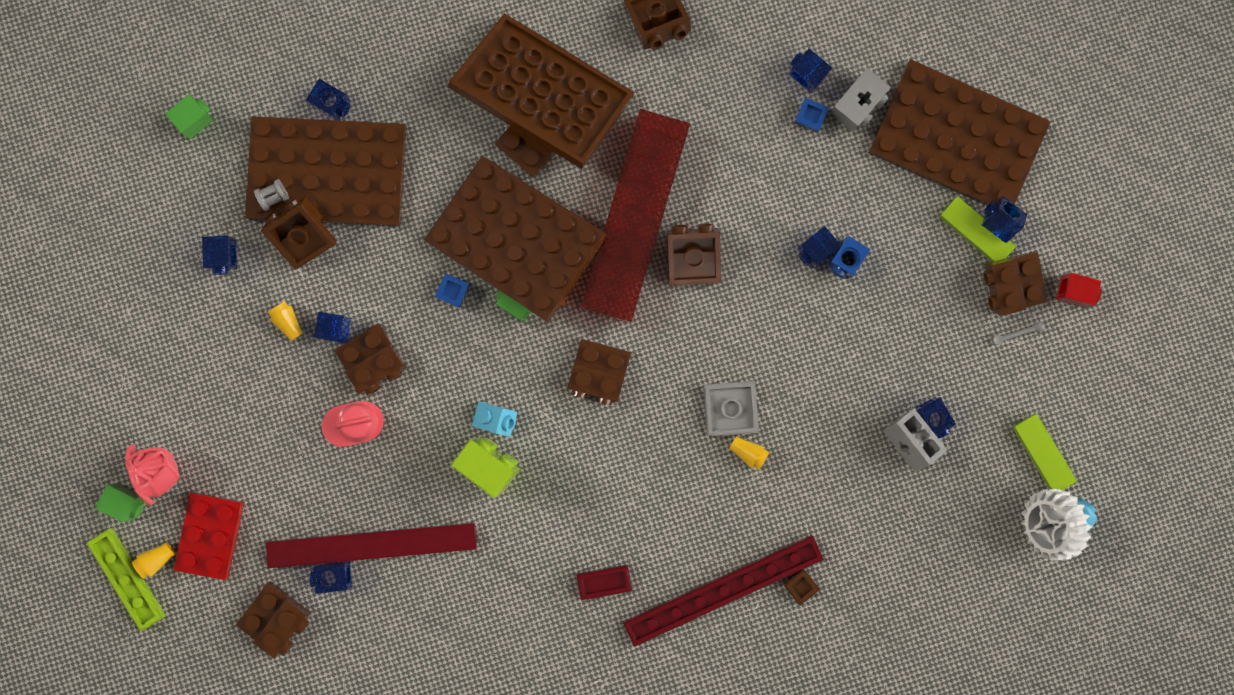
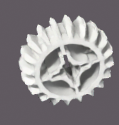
M1060 489L1042 490L1030 497V501L1024 504L1026 509L1021 512L1025 517L1021 524L1025 525L1026 528L1022 534H1026L1029 537L1027 544H1034V552H1041L1042 558H1050L1051 561H1066L1071 559V557L1078 556L1082 553L1081 550L1088 547L1086 541L1091 538L1087 530L1092 528V526L1086 522L1090 515L1083 513L1085 505H1078V497H1070L1069 491H1061Z

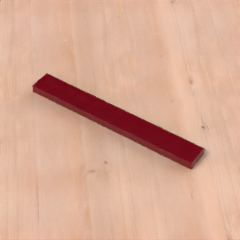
M475 523L266 542L268 568L478 549Z
M810 535L623 621V624L635 647L820 562L824 558L813 535Z

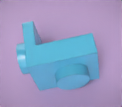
M479 401L472 426L510 437L516 424L517 412Z

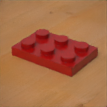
M196 492L190 493L174 571L227 580L230 574L244 502Z

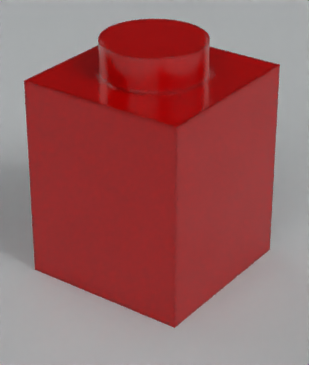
M1072 272L1062 275L1055 300L1082 308L1095 306L1102 295V289H1100L1102 281Z

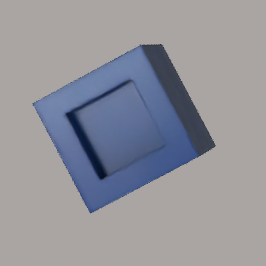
M847 236L843 239L827 265L832 268L831 272L842 279L845 277L849 279L854 276L870 249L852 237ZM843 253L851 255L853 259L851 266H847L842 262L841 257Z

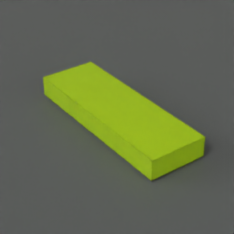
M958 196L939 215L945 223L991 262L1007 258L1016 247V245Z
M1032 414L1012 426L1049 490L1060 489L1062 491L1077 482L1037 414Z

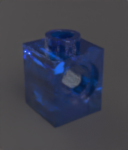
M808 48L804 54L799 52L790 62L792 68L788 75L812 94L828 76L832 67Z
M318 79L306 99L313 108L334 120H340L341 117H345L351 106L349 104L351 100L344 92L321 79ZM336 97L335 104L327 107V99Z
M1002 196L996 203L992 201L984 209L983 214L985 216L982 226L1004 243H1007L1024 228L1027 213Z
M824 226L797 248L800 252L798 257L806 266L810 265L814 268L841 245Z
M228 235L202 237L203 268L212 271L213 275H227L229 270H237L235 238Z
M318 312L314 338L347 343L351 318L343 315Z
M933 397L915 408L938 439L948 435L951 432L949 428L956 425L941 397ZM934 412L940 418L939 424L935 427L930 423V416Z
M350 561L314 566L313 571L310 573L311 587H315V594L347 591L352 588ZM326 571L334 573L336 577L334 584L326 581Z

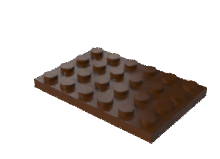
M505 13L448 84V88L580 169H583L635 93Z
M910 59L868 154L1009 215L1013 210L1051 121Z
M251 116L245 218L248 220H264L274 210H277L279 213L284 211L285 204L294 197L301 200L306 196L323 216L320 220L322 223L401 227L406 124ZM279 179L288 193L289 200L286 202L282 200L270 206L269 210L264 211L256 199L254 190H262Z
M481 156L424 240L549 323L607 238V234L484 156Z

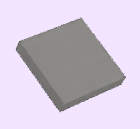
M755 381L703 385L707 436L759 433Z

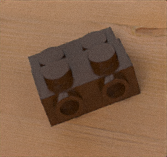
M623 0L625 9L644 50L649 48L652 50L660 49L664 42L673 38L675 40H682L688 35V32H691L690 17L681 0Z
M509 126L494 143L498 149L533 179L556 154L512 126Z
M306 196L301 200L294 197L285 204L284 211L279 213L277 210H274L264 219L266 223L261 232L295 270L335 246L337 242L320 221L323 216Z
M699 224L698 229H688L687 225H674L672 230H667L669 285L721 283L720 231L718 228H714V224Z
M1033 251L984 264L986 271L983 272V278L990 291L988 304L994 314L1003 316L1026 310V307L1047 302L1038 252Z
M379 323L334 350L358 394L363 395L366 393L369 396L381 388L379 384L387 379L389 382L396 380L403 375L402 370L406 368L405 363Z
M581 339L567 389L572 390L571 395L584 399L587 398V394L596 396V402L611 406L612 401L618 402L631 352Z
M270 581L258 594L236 626L255 640L253 643L275 659L280 654L285 656L294 644L291 642V639L296 633L300 635L310 623L306 619L312 612Z

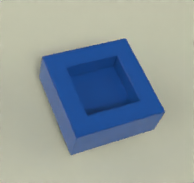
M805 97L794 123L818 133L829 107Z
M445 273L435 297L460 308L470 284Z

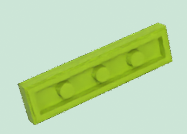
M113 528L107 529L86 543L140 632L166 617L145 580L133 567L132 559Z

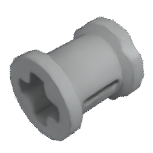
M279 179L262 190H254L256 199L264 211L269 210L270 206L282 200L285 202L289 200L288 193Z

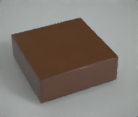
M804 569L796 572L783 583V586L800 606L820 590Z

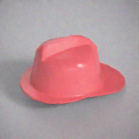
M357 401L334 407L325 414L322 421L324 437L331 444L338 447L355 445L375 439L383 427L381 410L375 404L368 401Z

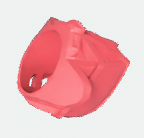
M135 444L128 446L125 466L131 484L139 498L146 505L151 506L155 502L150 498L162 497L164 493L169 491L178 482L180 474L173 455L164 448H148L136 452Z

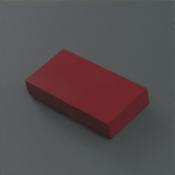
M628 564L576 574L581 600L632 592Z

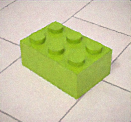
M487 437L470 439L451 466L495 499L505 491L521 468L517 466L519 461L509 453L501 454L496 450L498 445Z

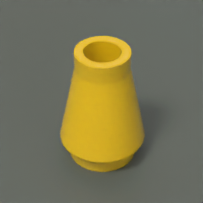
M286 302L277 305L267 312L271 317L269 320L290 341L303 334L292 306H288Z
M736 436L729 448L751 469L756 468L758 470L761 469L770 453L765 450V446L741 439Z
M166 542L161 546L137 555V559L132 561V564L137 573L145 579L148 576L152 577L176 554L171 545Z

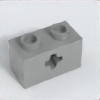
M866 68L833 107L830 114L852 132L858 126L863 129L872 118L869 114L874 107L879 110L889 97L885 94L891 87L870 69ZM863 98L866 102L861 106L858 102Z
M915 408L900 416L883 430L914 472L931 465L948 451Z

